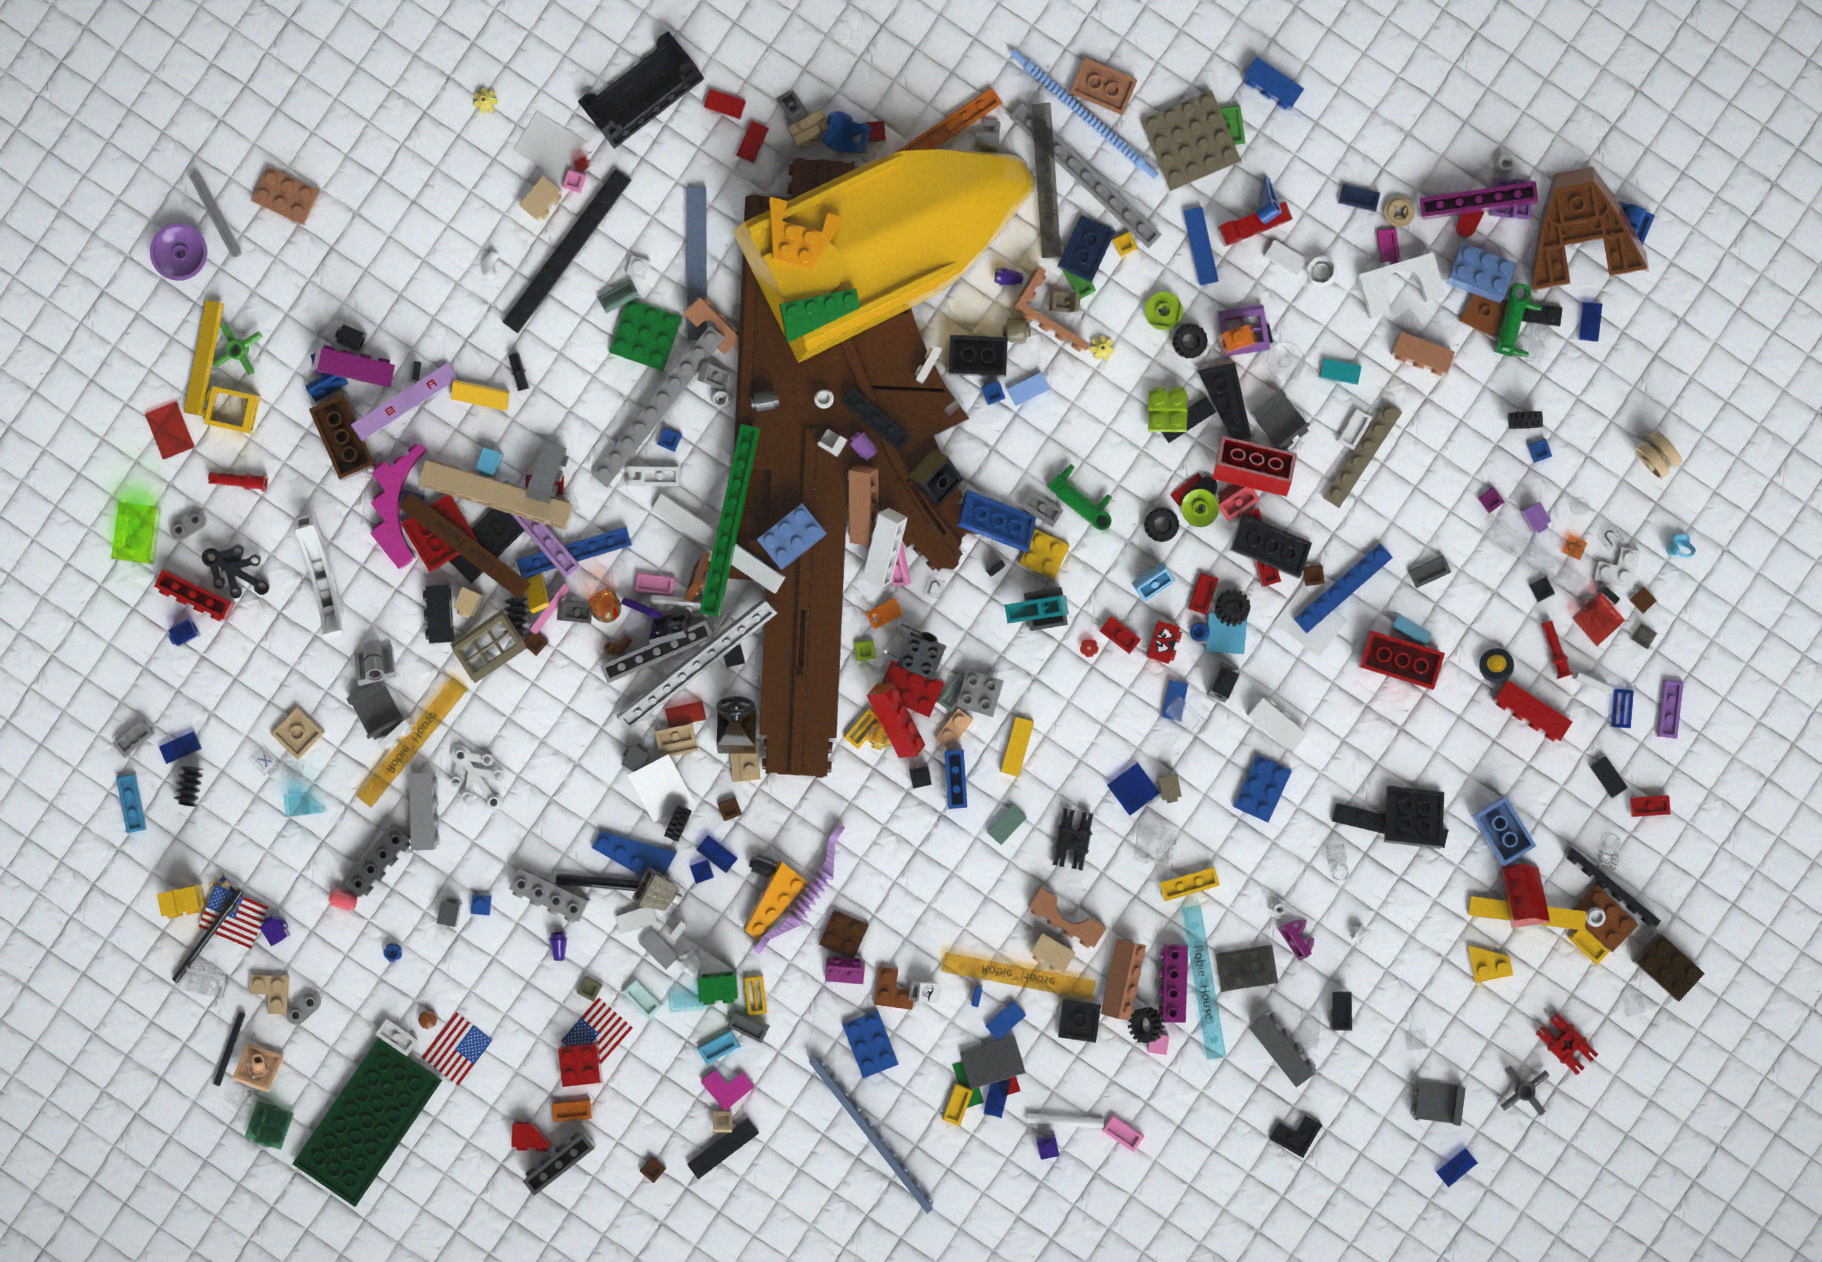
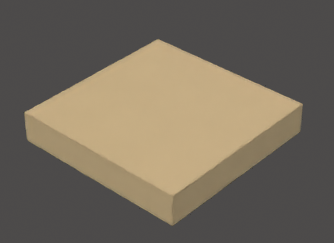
M296 706L270 734L299 760L325 732L299 706Z

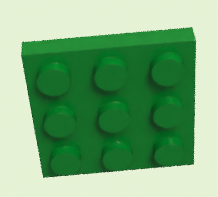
M631 300L624 307L609 353L664 372L682 317Z

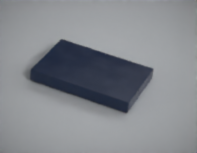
M1081 215L1057 267L1092 283L1116 231Z

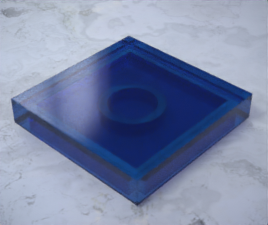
M1138 762L1107 784L1129 816L1160 794Z

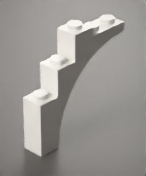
M313 514L294 519V526L310 572L320 614L322 635L326 641L343 636L342 618H344V609L336 590L335 576L328 561L327 547Z

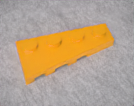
M781 860L777 863L778 867L775 873L771 874L765 891H762L759 897L760 901L757 906H754L743 926V929L758 941L808 883Z

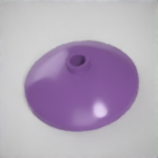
M183 223L167 225L160 229L152 239L150 245L151 262L157 272L167 279L174 281L191 279L203 269L207 261L208 248L202 234L190 225ZM181 250L185 253L183 257H179V251Z

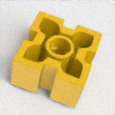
M202 884L157 894L161 917L167 916L168 919L183 916V912H186L187 915L202 912V907L207 906Z

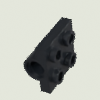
M910 632L897 666L933 680L947 645L939 643L937 637L932 633L921 632L919 635Z

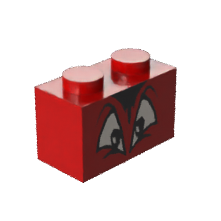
M1158 620L1146 657L1166 664L1174 661L1177 650H1174L1176 642H1180L1182 632L1179 631L1180 627Z

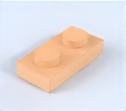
M957 709L935 739L951 750L973 719L960 709Z

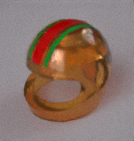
M610 586L596 593L588 601L593 617L602 623L613 622L621 614V602L616 596V591Z

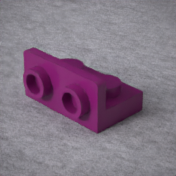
M839 956L827 957L825 981L864 984L865 960L859 958L843 959Z

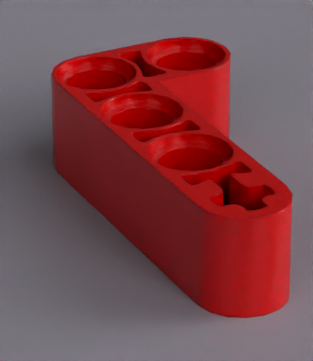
M1287 202L1279 203L1282 213L1267 224H1264L1257 214L1254 213L1218 226L1217 231L1223 246L1232 245L1293 220Z

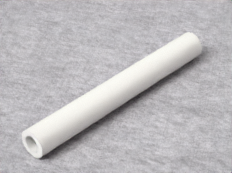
M1027 1113V1123L1092 1128L1104 1127V1119Z

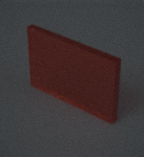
M177 401L145 413V418L149 423L163 460L195 448Z

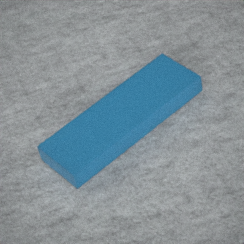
M136 773L116 777L126 833L147 830Z

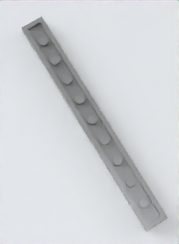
M1022 103L1010 115L1009 118L1036 144L1040 146V144L1049 143V145H1045L1046 148L1043 150L1049 151V153H1046L1148 249L1162 235L1026 105Z
M711 325L706 329L592 474L594 478L605 487L611 484L697 375L702 363H706L726 338Z
M763 598L616 715L617 719L630 731L777 614L776 609Z

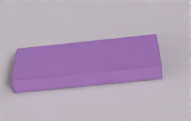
M1663 679L1657 737L1678 738L1683 681Z

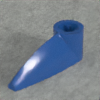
M1265 176L1259 196V208L1256 210V214L1264 224H1267L1282 213L1271 180L1268 176Z

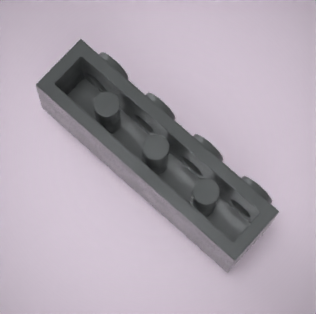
M395 823L392 824L342 883L358 897L368 896L374 889L372 885L375 881L380 882L386 875V868L388 866L392 867L399 860L398 854L401 851L405 852L411 846L409 842L411 836Z
M1268 1009L1252 1021L1248 1028L1297 1088L1315 1074L1317 1070L1315 1068L1316 1064L1311 1058L1306 1057L1303 1053V1047L1298 1042H1294L1291 1038V1032L1286 1027L1283 1028L1279 1023V1017Z
M586 1131L582 1133L576 1132L570 1137L572 1140L567 1145L561 1144L555 1149L556 1154L552 1157L547 1155L540 1161L541 1166L537 1169L532 1167L525 1173L527 1177L524 1178L523 1183L534 1196L595 1149L597 1145Z

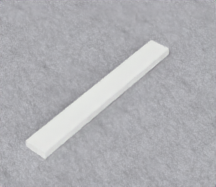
M660 494L651 510L713 552L717 530L665 494ZM736 543L731 564L771 592L776 593L785 576Z

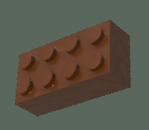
M341 394L309 409L340 480H346L377 465L367 439L361 441L351 427V424L356 422L358 418L348 395Z

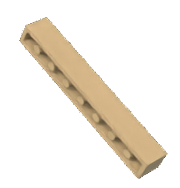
M425 460L418 481L421 487L567 530L573 512V505L566 499L560 498L556 500L551 497L548 504L527 498L528 488L523 487V489L516 488L510 482H504L503 484L490 476L483 478L473 471H460L461 469L457 466L450 465L447 467L437 460Z

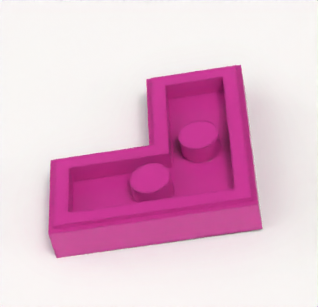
M715 1069L701 1081L724 1111L755 1087L744 1072H741L732 1081L727 1083Z

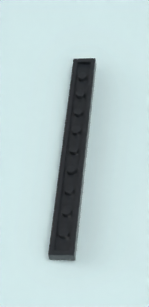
M614 170L502 323L517 334L520 333L631 183V179L619 170Z

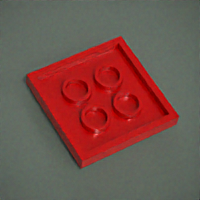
M446 495L430 505L432 509L478 544L480 543L452 496ZM412 517L401 523L430 573L460 555Z

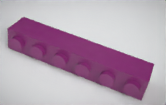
M1536 181L1420 198L1422 220L1538 204Z

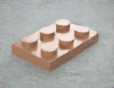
M1084 58L1070 94L1123 116L1138 80L1088 58Z
M267 166L251 201L305 225L320 190Z

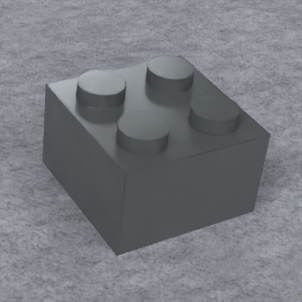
M1062 587L1023 593L1024 601L1063 596ZM1067 615L1028 621L1029 631L1068 625Z

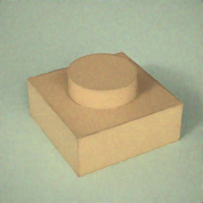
M713 1111V1132H732V1112Z

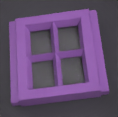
M1264 304L1218 311L1221 334L1249 324L1252 325L1253 330L1256 332L1258 344L1225 354L1224 357L1270 350Z

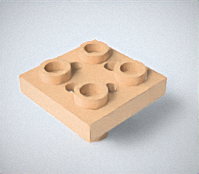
M247 1043L233 1075V1080L269 1092L284 1056Z

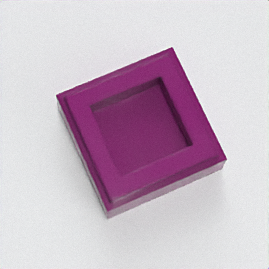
M1494 487L1477 498L1488 514L1505 502Z

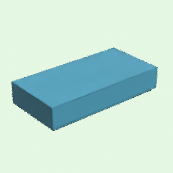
M731 1029L699 1046L698 1050L707 1065L739 1048L740 1044Z

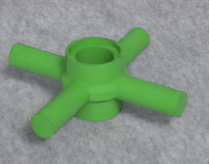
M227 323L222 324L220 328L229 343L226 345V353L215 359L213 365L217 368L232 358L240 360L249 376L254 374L255 370L246 356L249 353V346L261 339L263 335L260 331H257L243 341L234 337ZM237 345H239L240 352L238 354H236L235 347Z

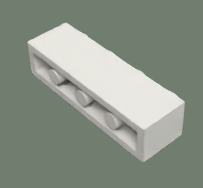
M890 508L877 514L875 530L871 534V546L867 551V562L863 567V580L881 589L892 582L908 517Z

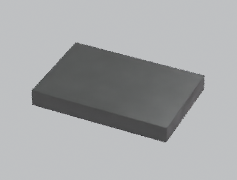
M1015 1036L960 1052L971 1090L1026 1073Z

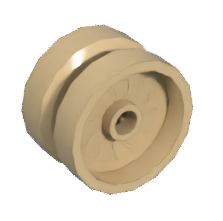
M1655 430L1647 437L1648 443L1642 441L1634 450L1646 468L1654 476L1662 480L1670 473L1669 467L1675 469L1683 462V459L1674 445L1662 433Z

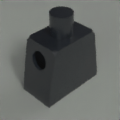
M1221 662L1207 695L1225 703L1229 699L1239 677V669Z

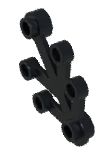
M236 544L233 548L223 551L208 548L203 552L202 562L210 567L215 588L222 589L226 583L225 579L220 575L219 567H221L226 572L231 588V597L237 599L242 595V589L238 586L235 576L253 585L254 591L259 595H264L269 591L270 583L264 578L257 579L239 569L251 565L258 566L261 562V557L258 554H252L250 558L229 563L223 559L230 556L240 557L244 553L242 545ZM235 548H240L241 553H236ZM213 554L215 559L210 560L208 555ZM256 557L258 563H253L251 559ZM216 580H221L223 585H217ZM264 583L266 588H260L259 584ZM233 590H239L240 594L234 595Z

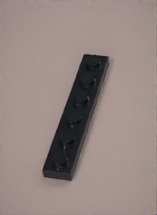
M1335 803L1332 822L1384 834L1385 814ZM1444 828L1442 848H1445L1447 835L1449 831L1448 829Z
M1567 847L1564 853L1568 855L1566 857L1568 861L1573 865L1578 863L1585 875L1589 878L1591 876L1595 877L1597 885L1604 890L1608 888L1612 892L1611 896L1618 902L1624 901L1627 904L1626 908L1633 914L1637 912L1641 915L1642 918L1640 920L1647 926H1658L1661 922L1660 919L1574 848Z

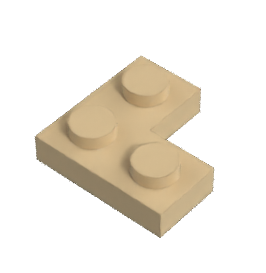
M251 974L249 994L268 995V1014L287 1015L290 976Z

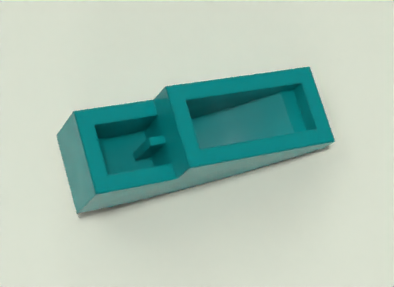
M1066 595L1004 605L1007 624L1069 614Z

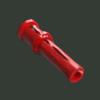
M209 472L208 480H210L208 484L239 486L246 490L260 489L262 492H266L268 487L267 475L253 476L251 473L235 475Z
M1553 620L1542 623L1541 626L1553 658L1551 663L1554 664L1558 674L1556 676L1557 679L1572 675L1573 671H1570L1567 662L1568 656L1563 653Z

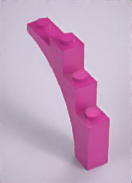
M421 443L411 446L408 449L409 453L404 457L401 455L393 461V466L389 462L383 463L381 461L374 466L373 469L375 471L371 473L385 490L384 493L382 491L377 493L373 497L374 501L371 502V505L385 522L382 523L380 521L375 524L370 534L400 570L416 558L404 536L400 520V508L398 506L400 505L403 486L416 462L428 451L424 444Z

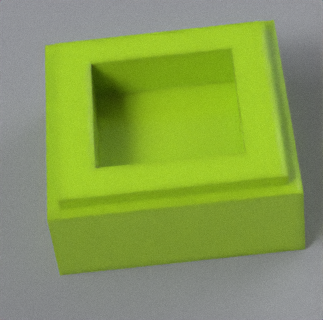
M874 640L854 642L857 661L876 659Z

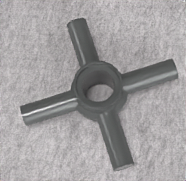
M1511 1066L1504 1069L1516 1086L1515 1094L1500 1105L1501 1108L1506 1111L1519 1100L1529 1101L1540 1116L1543 1115L1546 1110L1535 1098V1087L1550 1077L1549 1073L1544 1070L1532 1081L1521 1080ZM1523 1086H1529L1530 1091L1527 1095H1521V1088Z

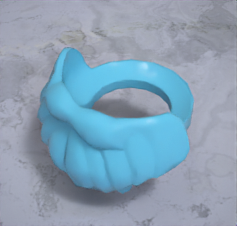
M1687 534L1673 535L1670 542L1666 545L1668 556L1678 555L1690 558L1696 553V549L1690 544V537ZM1678 545L1688 548L1691 553H1680Z

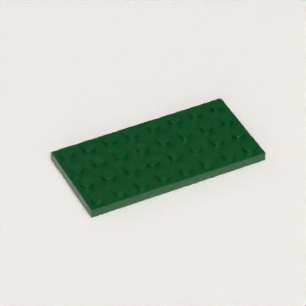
M378 1038L292 1164L356 1207L443 1080L411 1057L405 1056L387 1042Z

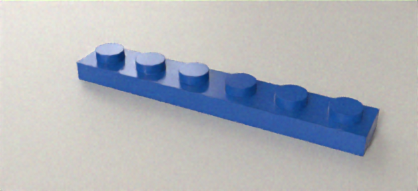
M627 527L567 544L564 547L579 562L632 546ZM543 552L516 560L520 575L523 578L556 569Z
M1381 543L1378 544L1293 620L1307 634L1393 557Z

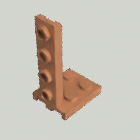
M1042 267L1035 268L1011 308L1023 313L1022 317L1027 321L1032 322L1034 320L1039 323L1038 327L1046 332L1049 330L1054 332V337L1062 342L1067 340L1072 343L1070 347L1076 351H1087L1089 348L1087 341L1026 305L1032 302L1036 295L1034 290L1036 287L1041 286L1047 277L1044 275L1045 269Z

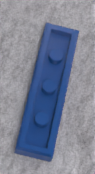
M1198 207L1184 210L1183 214L1199 286L1219 282L1203 208Z

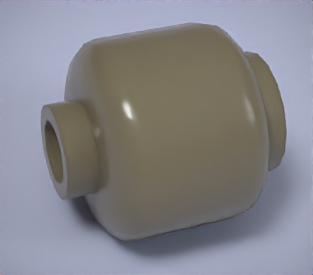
M1023 317L1008 318L1006 325L1002 326V334L1008 337V342L1010 343L1025 342L1031 336L1030 322H1027Z

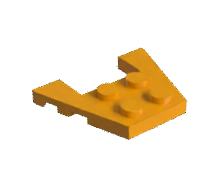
M770 196L773 260L811 270L840 227L844 217L827 213L822 232L783 221L788 201Z

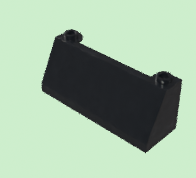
M669 31L658 37L656 41L657 49L604 91L598 95L587 93L577 101L614 149L705 79L693 60Z

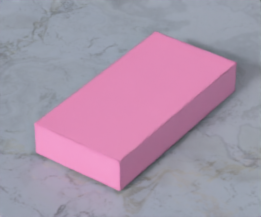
M637 572L634 591L673 597L675 578Z
M1113 1114L1102 1129L1103 1132L1133 1152L1144 1138L1143 1134Z

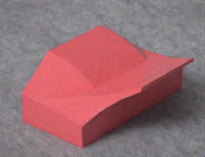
M1231 484L1219 492V509L1227 521H1230L1258 502L1260 498L1252 488Z

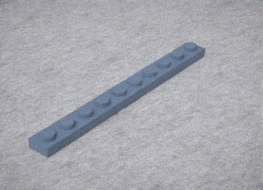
M816 1056L809 1059L808 1062L928 1214L933 1210L932 1203L934 1201L927 1193L924 1195L920 1190L922 1186L916 1178L912 1180L908 1175L910 1171L907 1166L897 1161L898 1155L892 1148L888 1149L884 1144L886 1142L885 1138L880 1132L876 1134L872 1129L875 1127L868 1117L865 1119L862 1116L861 1112L863 1111L856 1102L854 1104L849 1099L851 1095L845 1087L840 1088L837 1084L839 1080L833 1072L829 1074L825 1068L827 1064L824 1060Z

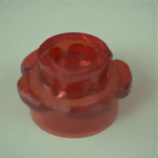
M583 156L572 163L575 167L574 171L579 170L581 173L590 167L588 164L590 159L588 160L586 156Z
M1085 639L1081 642V654L1090 658L1098 653L1099 647L1094 639Z

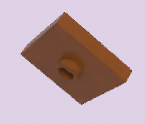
M1472 294L1459 322L1494 338L1502 323L1507 300L1503 299L1498 303Z

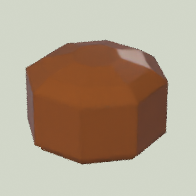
M426 1010L420 1013L418 1022L422 1028L430 1029L436 1026L438 1017L434 1011Z

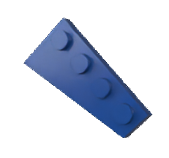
M604 831L600 832L592 846L594 850L641 877L644 876L648 867H652L665 875L677 854L675 851Z

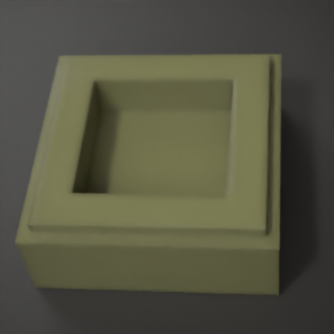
M585 976L577 994L594 1002L603 984Z

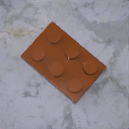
M1595 885L1573 908V910L1588 911L1593 907H1597L1604 911L1606 918L1601 926L1594 927L1586 921L1585 927L1611 952L1639 925L1598 885Z

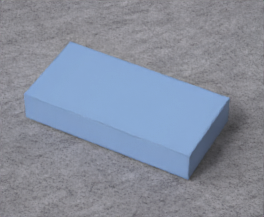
M1042 372L1007 389L1015 407L1050 390Z

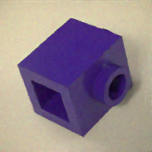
M271 915L262 921L263 925L259 927L271 947L291 935L287 929L289 926L283 917L276 916L273 918Z

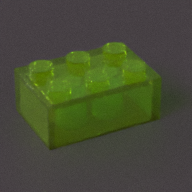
M126 502L118 503L111 559L154 564L161 507Z

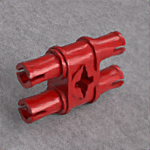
M1557 1012L1554 1016L1559 1021L1557 1022L1553 1017L1549 1021L1561 1032L1560 1035L1554 1037L1545 1026L1540 1028L1545 1035L1537 1030L1535 1035L1547 1045V1050L1551 1051L1560 1060V1063L1566 1064L1575 1075H1578L1580 1071L1575 1066L1583 1071L1585 1066L1573 1056L1574 1052L1579 1050L1589 1062L1594 1060L1589 1052L1595 1058L1599 1053L1587 1043V1038L1577 1031L1574 1024H1569ZM1564 1040L1570 1041L1569 1044L1571 1046L1569 1048L1564 1047Z

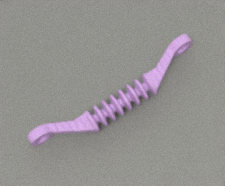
M839 823L829 837L826 861L821 868L818 867L817 869L821 875H813L816 882L809 881V884L812 886L811 889L804 888L808 894H800L803 901L796 900V903L799 905L798 908L791 907L795 913H787L788 917L784 923L764 934L753 951L760 955L770 939L800 925L803 926L804 923L800 918H808L805 911L812 912L809 905H817L813 899H821L818 892L825 893L822 886L829 887L827 879L834 880L835 842L845 829L843 825Z

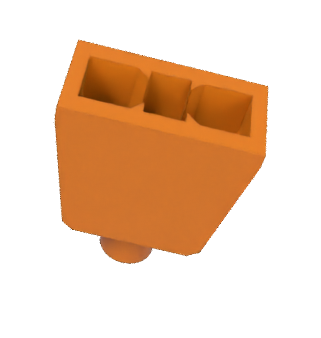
M1249 324L1224 332L1217 337L1223 355L1258 344L1253 327Z

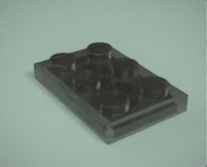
M1272 944L1215 953L1221 992L1278 983Z

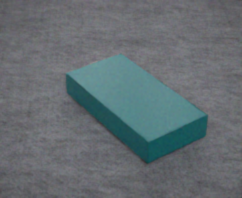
M1324 358L1320 378L1358 385L1362 366Z

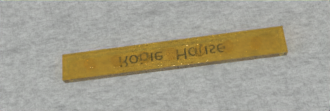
M453 677L412 727L413 731L400 741L356 796L372 808L468 691V688Z
M947 952L944 955L941 971L1093 1000L1096 984L1094 980Z

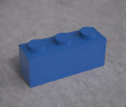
M1258 57L1255 58L1243 77L1245 85L1251 89L1257 88L1261 91L1260 94L1268 100L1272 98L1277 102L1276 105L1283 110H1291L1305 89Z
M964 750L945 751L948 809L968 808Z

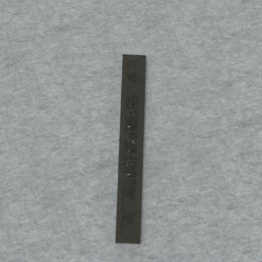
M1051 103L1031 104L1042 258L1062 257Z

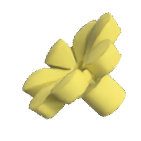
M486 88L481 89V94L476 93L474 95V98L477 99L474 102V107H480V112L483 114L486 113L487 109L489 112H493L495 110L493 105L499 103L497 98H493L496 95L495 91L487 92Z
M1101 335L1099 340L1096 338L1092 339L1091 342L1094 346H1091L1089 351L1091 353L1095 352L1094 359L1099 360L1102 356L1103 360H1108V354L1114 353V349L1110 347L1113 345V341L1111 339L1106 341L1104 335Z

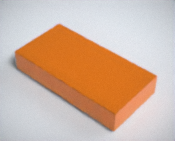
M591 1099L552 1102L553 1122L592 1119Z

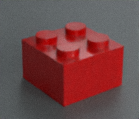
M598 1042L565 1045L558 1048L562 1087L602 1082Z

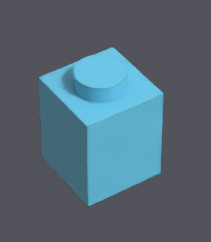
M484 447L475 469L480 470L479 474L482 476L493 475L496 477L504 455Z

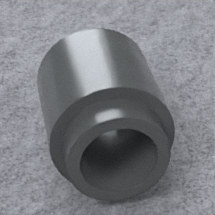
M777 391L753 393V397H750L752 409L756 408V412L775 409L776 406H779Z

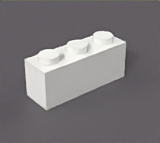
M1268 697L1266 700L1261 698L1247 716L1287 749L1294 752L1308 735L1304 732L1306 728L1299 722L1294 724L1290 720L1291 716L1283 709L1281 712L1275 708L1276 703Z

